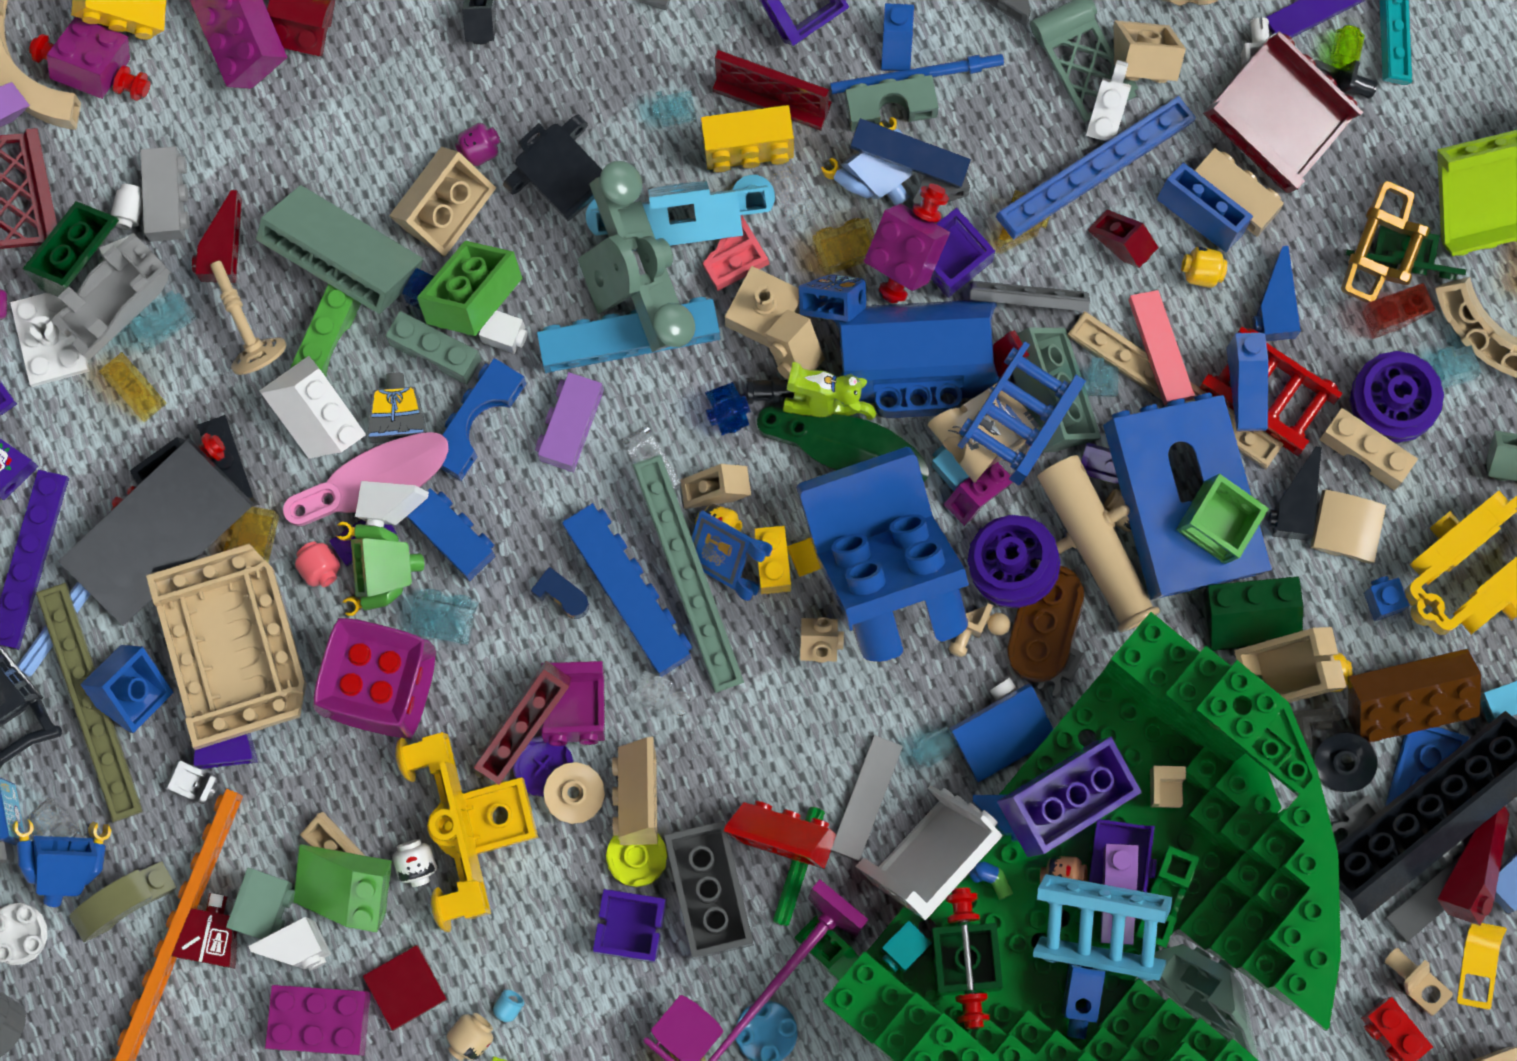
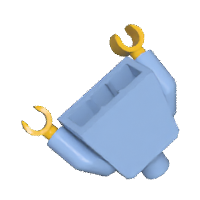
M890 117L889 123L892 127L888 129L902 133L901 130L897 129L896 119ZM857 152L841 164L843 167L841 169L834 158L829 159L834 169L828 171L821 167L826 178L834 179L846 190L866 199H879L887 194L896 206L905 202L910 197L901 183L912 175L911 170L868 154Z

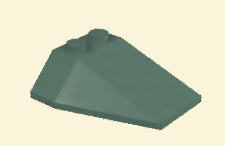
M1180 944L1156 951L1154 958L1166 960V966L1160 981H1153L1194 1019L1202 1018L1225 1039L1233 1038L1258 1059L1259 1055L1243 988L1234 976L1235 969L1223 960H1219L1218 963L1211 960V956L1198 947L1193 950Z

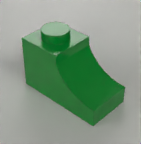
M817 916L794 937L800 945L818 924ZM828 930L809 952L838 982L859 958L857 953L833 930Z

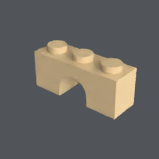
M1343 408L1337 413L1319 439L1342 456L1349 454L1362 460L1371 469L1370 475L1394 491L1403 482L1418 458Z

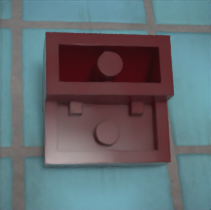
M269 0L267 11L283 48L322 56L327 30L332 24L336 0Z

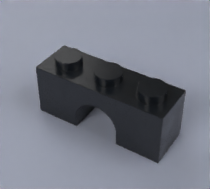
M226 415L198 424L197 428L200 436H203L205 433L211 436L216 435L225 446L223 451L224 458L220 461L214 458L211 460L254 503L252 507L260 505L251 477L248 475L239 452L241 448L231 421Z

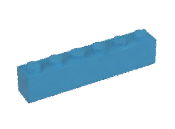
M697 297L691 299L689 303L681 304L691 312L695 321L694 336L688 344L682 347L720 340V331L713 299ZM636 309L631 311L629 315L608 314L603 316L602 320L590 322L588 319H581L573 322L571 326L550 325L544 327L543 331L537 332L545 373L681 348L668 347L652 352Z

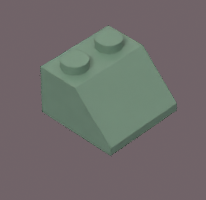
M247 867L226 928L258 939H263L283 929L285 920L281 918L285 907L290 908L294 900L295 890H292L293 883Z

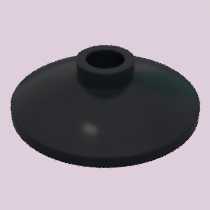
M1340 732L1327 737L1319 745L1315 755V766L1319 778L1328 787L1340 792H1355L1363 789L1373 780L1378 767V759L1373 746L1365 738L1355 733ZM1343 755H1350L1353 761L1351 763H1344L1341 757Z

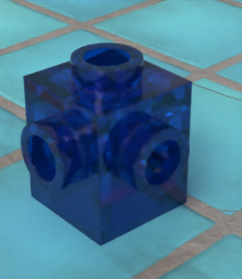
M733 382L705 392L710 409L705 410L711 427L717 426L721 436L727 433H736L741 428L749 425L746 416L747 413L751 412L745 395L740 397Z

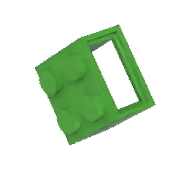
M1219 473L1204 481L1176 530L1219 561L1227 564L1241 557L1269 508Z

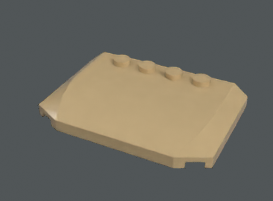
M250 544L146 575L153 603L157 607L187 717L185 721L192 746L195 750L300 717L307 683L275 571Z

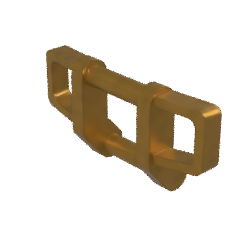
M1389 181L1379 185L1372 205L1366 213L1367 222L1355 254H1351L1348 261L1349 265L1341 286L1343 293L1369 303L1376 300L1385 280L1402 285L1410 284L1412 279L1410 273L1420 246L1430 231V228L1408 221L1414 199L1412 191ZM1387 190L1403 198L1399 218L1379 209ZM1378 224L1398 233L1411 236L1399 270L1388 268L1366 258ZM1356 269L1377 277L1368 295L1352 287Z

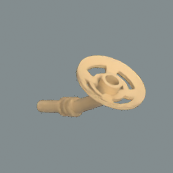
M216 261L212 263V271L222 292L220 295L221 300H223L226 311L231 313L245 343L243 345L244 350L233 361L231 369L238 375L252 373L276 360L284 352L286 342L280 337L263 340L255 338L241 309L243 304L240 301V296L237 290L233 289L222 262Z

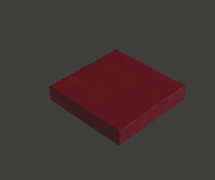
M419 945L412 947L363 975L392 1031L397 1030L448 1000Z

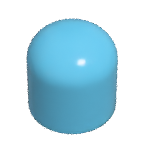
M504 990L494 1004V1015L500 1021L511 1022L524 1006V1000L518 993L512 990ZM516 996L518 999V1003L512 1001L508 997Z

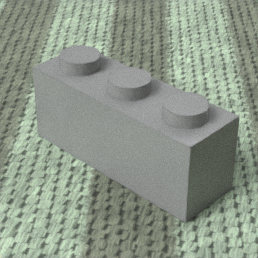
M176 146L141 149L144 234L150 242L185 239V229L190 228L188 212H184V202L188 201V188L186 184H183L182 174L187 173L186 158L181 156Z

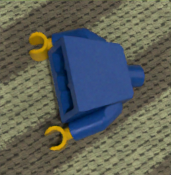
M27 819L28 829L20 833L18 831V821H14L12 828L20 842H17L18 866L26 881L34 884L36 894L44 895L43 902L45 905L58 907L62 904L63 896H79L85 885H89L102 872L106 849L103 841L111 835L109 825L104 824L102 834L97 835L98 823L92 822L88 827V833L92 838L33 836V841H29V835L33 832L34 828L33 823Z

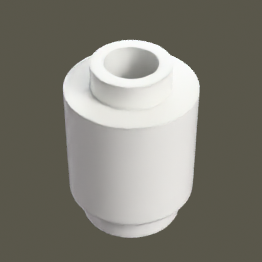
M121 184V188L116 191L110 215L117 217L119 220L116 227L131 230L132 226L139 225L142 215V188L131 184Z

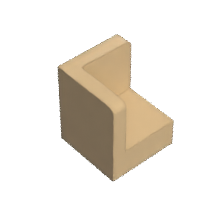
M1153 766L1150 769V807L1180 808L1183 805L1182 782L1186 779V766Z

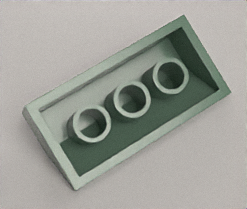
M1029 327L1017 333L1022 343L1026 341L1030 344L1027 348V352L1030 355L1026 358L1027 360L1061 382L1065 380L1069 383L1075 375L1081 377L1066 328ZM1015 367L1013 376L1016 386L1045 405L1051 404L1055 406L1059 398L1054 396V391ZM1085 386L1080 390L1042 453L1057 452L1101 439ZM1024 406L1040 425L1038 428L1040 430L1044 423L1040 420L1041 416Z

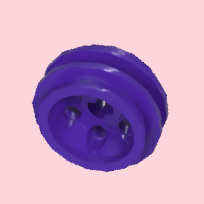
M1393 351L1379 354L1365 363L1352 383L1349 402L1352 414L1395 444L1413 441L1432 427L1442 411L1444 391L1441 379L1430 363L1415 354ZM1388 374H1397L1399 376L1391 379ZM1378 383L1381 386V392H1373L1371 389L1372 384ZM1397 389H1400L1404 392L1405 395L1403 396V398H1400L1395 394V391ZM1415 400L1422 401V409L1414 407L1413 403ZM1376 405L1384 406L1385 413L1380 412ZM1403 413L1407 420L1399 421L1396 419V415Z
M1008 515L993 519L979 529L970 543L967 559L973 583L983 597L998 606L1011 608L1035 604L1049 594L1058 580L1061 564L1055 538L1045 525L1028 516ZM1024 542L1030 543L1034 546L1031 548H1026ZM996 552L997 557L994 560H989L990 555ZM1011 553L1018 554V557H1016L1015 559L1007 558V556ZM1035 559L1041 561L1038 568L1030 566L1031 562ZM995 572H1002L1004 577L1001 580H997L993 577V574ZM1018 576H1024L1026 578L1022 581L1015 582V579Z

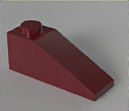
M237 190L229 192L197 245V255L192 257V271L201 282H217L211 264L221 261L230 283H236L242 198Z

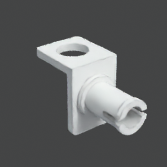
M1259 18L1250 21L1252 43L1244 44L1241 52L1242 67L1269 37V20L1267 18H1262L1261 24L1259 23Z

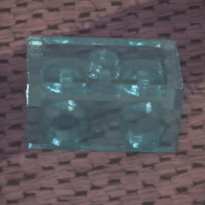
M436 589L420 591L413 601L409 633L468 645L471 640L474 615L479 603L471 601V597L466 595L450 597L442 595V592Z

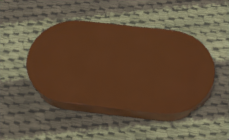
M1060 566L1058 580L1049 594L1035 604L1020 607L1017 610L1007 651L1013 670L1020 677L1028 681L1045 682L1051 680L1062 672L1068 663L1085 595L1080 579L1067 567Z

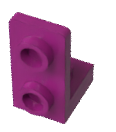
M997 462L986 469L975 483L970 477L961 483L944 503V506L965 526L987 502L1013 483L1009 480L1011 475Z

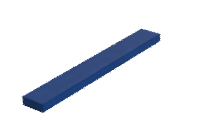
M1177 96L999 211L996 215L997 220L1014 240L1192 124L1196 120V116L1184 101Z

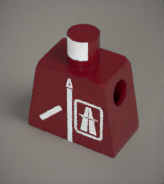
M209 893L206 911L190 909L171 956L235 969L238 932L226 928L230 917L229 915H224L228 896Z

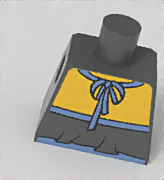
M393 372L386 374L387 389H377L372 394L368 426V438L371 443H385L414 434L427 433L422 406L416 388L405 387L403 373Z

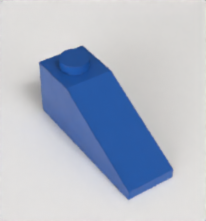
M1282 246L1278 253L1259 305L1257 316H1253V329L1258 333H1265L1266 342L1296 339L1301 331L1289 246Z
M1235 333L1226 350L1236 431H1266L1268 428V354L1265 333Z

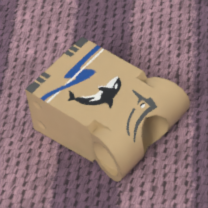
M995 385L974 397L962 407L944 411L928 423L931 431L944 447L953 454L957 463L974 483L986 469L1002 460V458L972 438L961 449L957 445L963 436L958 433L968 418L972 421L974 420ZM1003 391L999 392L993 402L995 406L1032 430L1039 428L1040 425L1020 402ZM987 414L977 427L1013 451L1021 448L1026 441Z

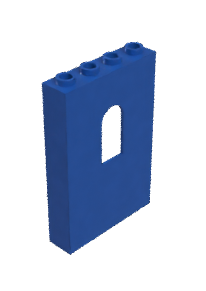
M1205 393L1194 397L1195 401L1185 403V399H1177L1168 402L1167 407L1159 409L1157 404L1140 408V413L1131 415L1129 410L1112 414V420L1103 425L1125 505L1130 508L1127 516L1150 600L1206 588L1208 585L1245 579L1272 570L1260 525L1241 557L1227 564L1222 563L1176 530L1192 501L1180 502L1170 466L1168 452L1170 447L1176 442H1185L1193 448L1203 483L1205 480L1220 473L1251 495L1224 395L1213 397L1212 393Z

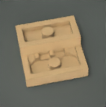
M1322 490L1310 548L1334 556L1343 555L1368 564L1375 563L1386 505L1350 494Z

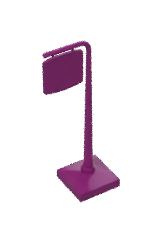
M819 879L808 896L809 901L821 913L818 917V924L708 1061H717L828 930H833L837 926L856 938L869 919ZM679 995L651 1029L658 1042L655 1044L648 1037H645L643 1042L665 1061L675 1060L658 1047L660 1043L677 1057L679 1061H700L723 1034V1029L702 1007L691 999Z

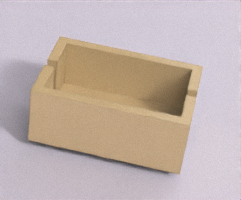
M1332 627L1310 628L1234 650L1236 659L1255 675L1262 676L1263 681L1289 703L1346 688L1340 660H1334L1333 655L1338 654Z

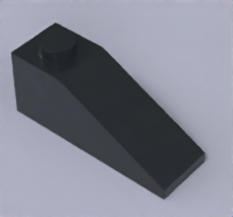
M1316 446L1276 505L1275 510H1270L1268 527L1273 528V537L1309 541L1314 535L1322 447Z

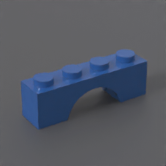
M495 358L490 365L486 363L478 374V383L474 389L469 388L461 400L463 405L457 414L453 412L445 423L446 430L443 436L448 442L449 450L440 469L460 481L463 480L478 457L469 439L470 428L475 418L483 411L492 407L511 408L527 384L523 375Z

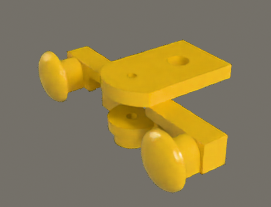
M444 732L423 737V741L409 745L401 737L396 743L395 757L403 777L410 782H415V770L429 767L430 774L435 776L441 802L430 814L427 829L432 840L446 854L454 858L459 882H456L458 892L444 895L442 890L436 887L431 895V910L438 927L448 933L451 931V920L462 917L474 919L491 914L477 855L536 839L538 834L524 778L521 777L500 783V785L496 784L462 793L448 734ZM504 807L508 811V819L505 823L498 825L493 820V813L497 808Z

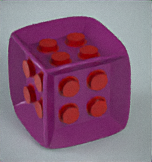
M338 618L329 636L314 690L313 709L320 716L330 718L344 725L391 737L412 739L420 723L431 686L436 648L429 640L422 639L406 631L358 619Z

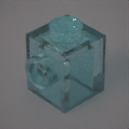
M1472 345L1456 349L1455 346L1441 349L1431 362L1432 368L1441 379L1443 389L1474 381L1481 374Z

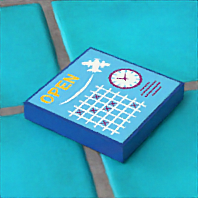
M0 778V841L16 846L20 840L12 828L15 820L18 821V831L20 833L24 832L16 785Z

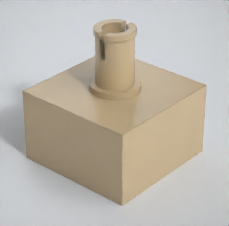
M751 266L725 315V327L770 347L765 333L787 309L797 314L800 311L799 288Z

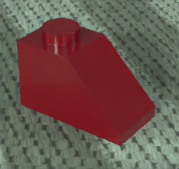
M1108 209L1088 229L1095 238L1120 260L1137 268L1146 263L1150 256L1159 248L1144 223Z

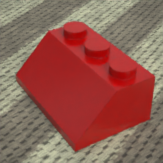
M755 800L754 805L743 802L725 825L724 832L739 843L824 870L836 837V833L828 828L829 823L812 818L811 822L800 819V814L787 809H783L781 814L772 811L773 806Z

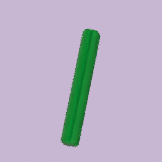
M810 807L805 821L811 822L812 818L823 821L825 812L820 808ZM796 860L791 861L774 914V923L781 926H788L790 924L808 864Z

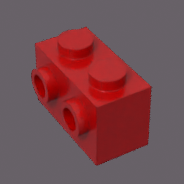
M1393 997L1384 998L1361 1017L1366 1024L1364 1026L1366 1032L1375 1041L1379 1040L1387 1049L1385 1054L1390 1061H1418L1433 1048L1432 1044Z

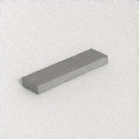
M874 735L831 851L860 861L903 748L902 745Z

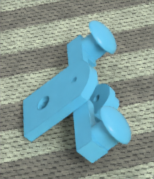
M747 175L739 179L733 189L728 191L710 193L707 181L680 183L648 189L649 201L642 202L655 239L664 238L672 246L743 236L740 215L771 211L775 201V192L773 186L766 178L759 175ZM594 199L586 210V223L594 235H605L608 233ZM694 204L696 218L669 222L667 207Z

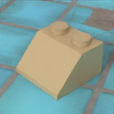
M1114 21V64L1116 66L1117 60L1128 63L1124 78L1133 81L1147 78L1158 83H1166L1167 80L1178 81L1186 48L1170 25Z

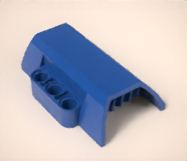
M962 300L866 306L861 313L849 322L833 320L839 328L842 359L841 376L852 374L858 378L866 379L867 384L862 388L859 401L869 404L875 403L876 412L883 418L937 416L944 411L959 408L962 398H974L999 381L993 357L991 324L997 302ZM946 393L952 394L956 402L945 404L941 401L940 396ZM915 395H921L925 398L926 403L922 406H916L912 404L910 398ZM884 397H892L896 401V405L887 408L880 401Z

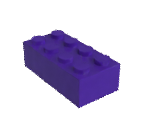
M1112 737L1090 743L1001 798L997 803L1026 856L1032 857L1047 853L1142 792Z

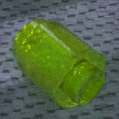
M1345 25L1343 28L1336 30L1330 55L1332 60L1331 66L1340 69L1355 60L1360 61L1365 35L1360 32V28Z

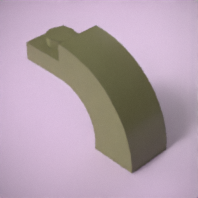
M161 861L142 871H133L101 889L79 905L69 917L82 941L86 942L109 931L116 923L130 913L170 894L177 887Z

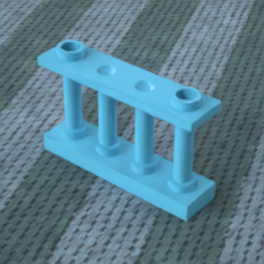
M1045 874L1038 887L1037 900L1049 903L1047 937H1040L1033 951V957L1043 958V960L1052 963L1064 962L1137 976L1145 981H1160L1166 966V960L1154 958L1158 922H1166L1171 910L1172 897ZM1062 905L1081 909L1078 943L1060 940ZM1095 910L1113 915L1110 949L1091 946ZM1127 916L1145 921L1142 955L1123 952L1125 918Z

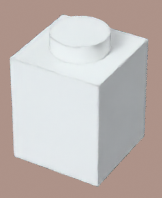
M496 310L480 330L479 337L484 344L515 354L517 347H523L528 331L524 330L525 325L522 319Z

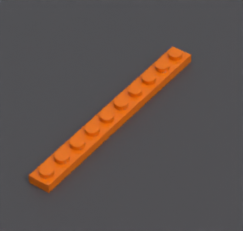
M226 789L224 795L220 794L216 800L214 820L212 824L208 823L204 829L202 840L205 842L200 853H195L191 861L190 869L193 871L189 881H184L179 890L178 898L181 900L176 911L173 910L168 917L166 928L169 930L165 939L160 940L154 952V957L157 959L153 969H148L143 978L142 987H144L141 998L136 999L131 1007L130 1017H132L128 1029L125 1028L120 1034L117 1043L120 1049L116 1059L112 1058L110 1061H135L177 960L176 957L171 956L190 909H197L242 801L243 796L237 792Z

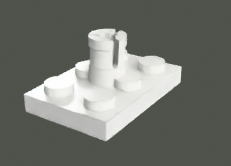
M43 293L10 302L31 387L90 372L87 359L72 344L76 338L72 334L67 337L51 321L66 306L59 297L50 293Z

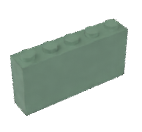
M302 185L261 217L256 240L378 314H381L417 280L424 259Z

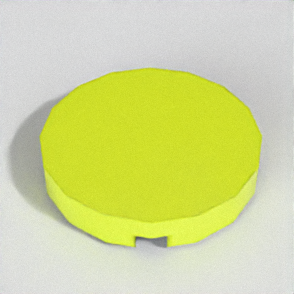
M657 833L658 844L620 845L619 836H613L608 844L606 860L608 869L614 878L624 885L632 887L650 885L657 880L665 870L668 858L666 845L660 835Z

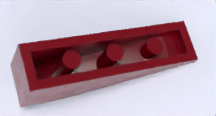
M1505 806L1475 830L1437 900L1447 915L1480 926L1485 916L1491 912L1495 900L1510 815Z

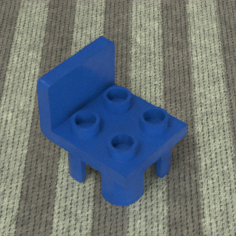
M904 447L797 485V493L819 565L844 613L849 630L854 631L863 658L873 662H881L899 657L903 653V646L893 611L921 601H925L932 630L938 641L952 639L966 630L968 619L959 589L969 585L966 571L932 515L918 459L910 447Z

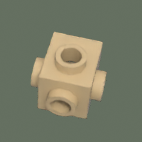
M826 617L801 618L800 660L820 663L827 661L837 662V650H843L844 631H838V619Z

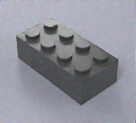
M725 821L664 835L693 960L754 946L729 837L724 832Z

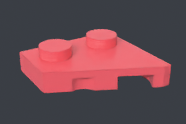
M742 215L743 236L722 238L716 250L711 252L703 262V267L717 291L746 277L751 266L761 269L769 265L768 257Z

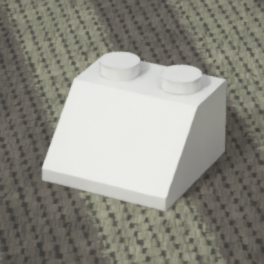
M307 917L248 946L252 953L302 969L308 968L309 971L326 963L325 958L331 955L316 922Z

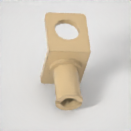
M1399 948L1394 949L1386 958L1385 963L1405 979V993L1431 1016H1434L1452 998L1453 993L1430 973L1428 961L1424 960L1417 966ZM1430 986L1437 988L1441 994L1439 1001L1436 1003L1426 1002L1422 998V992L1425 988Z

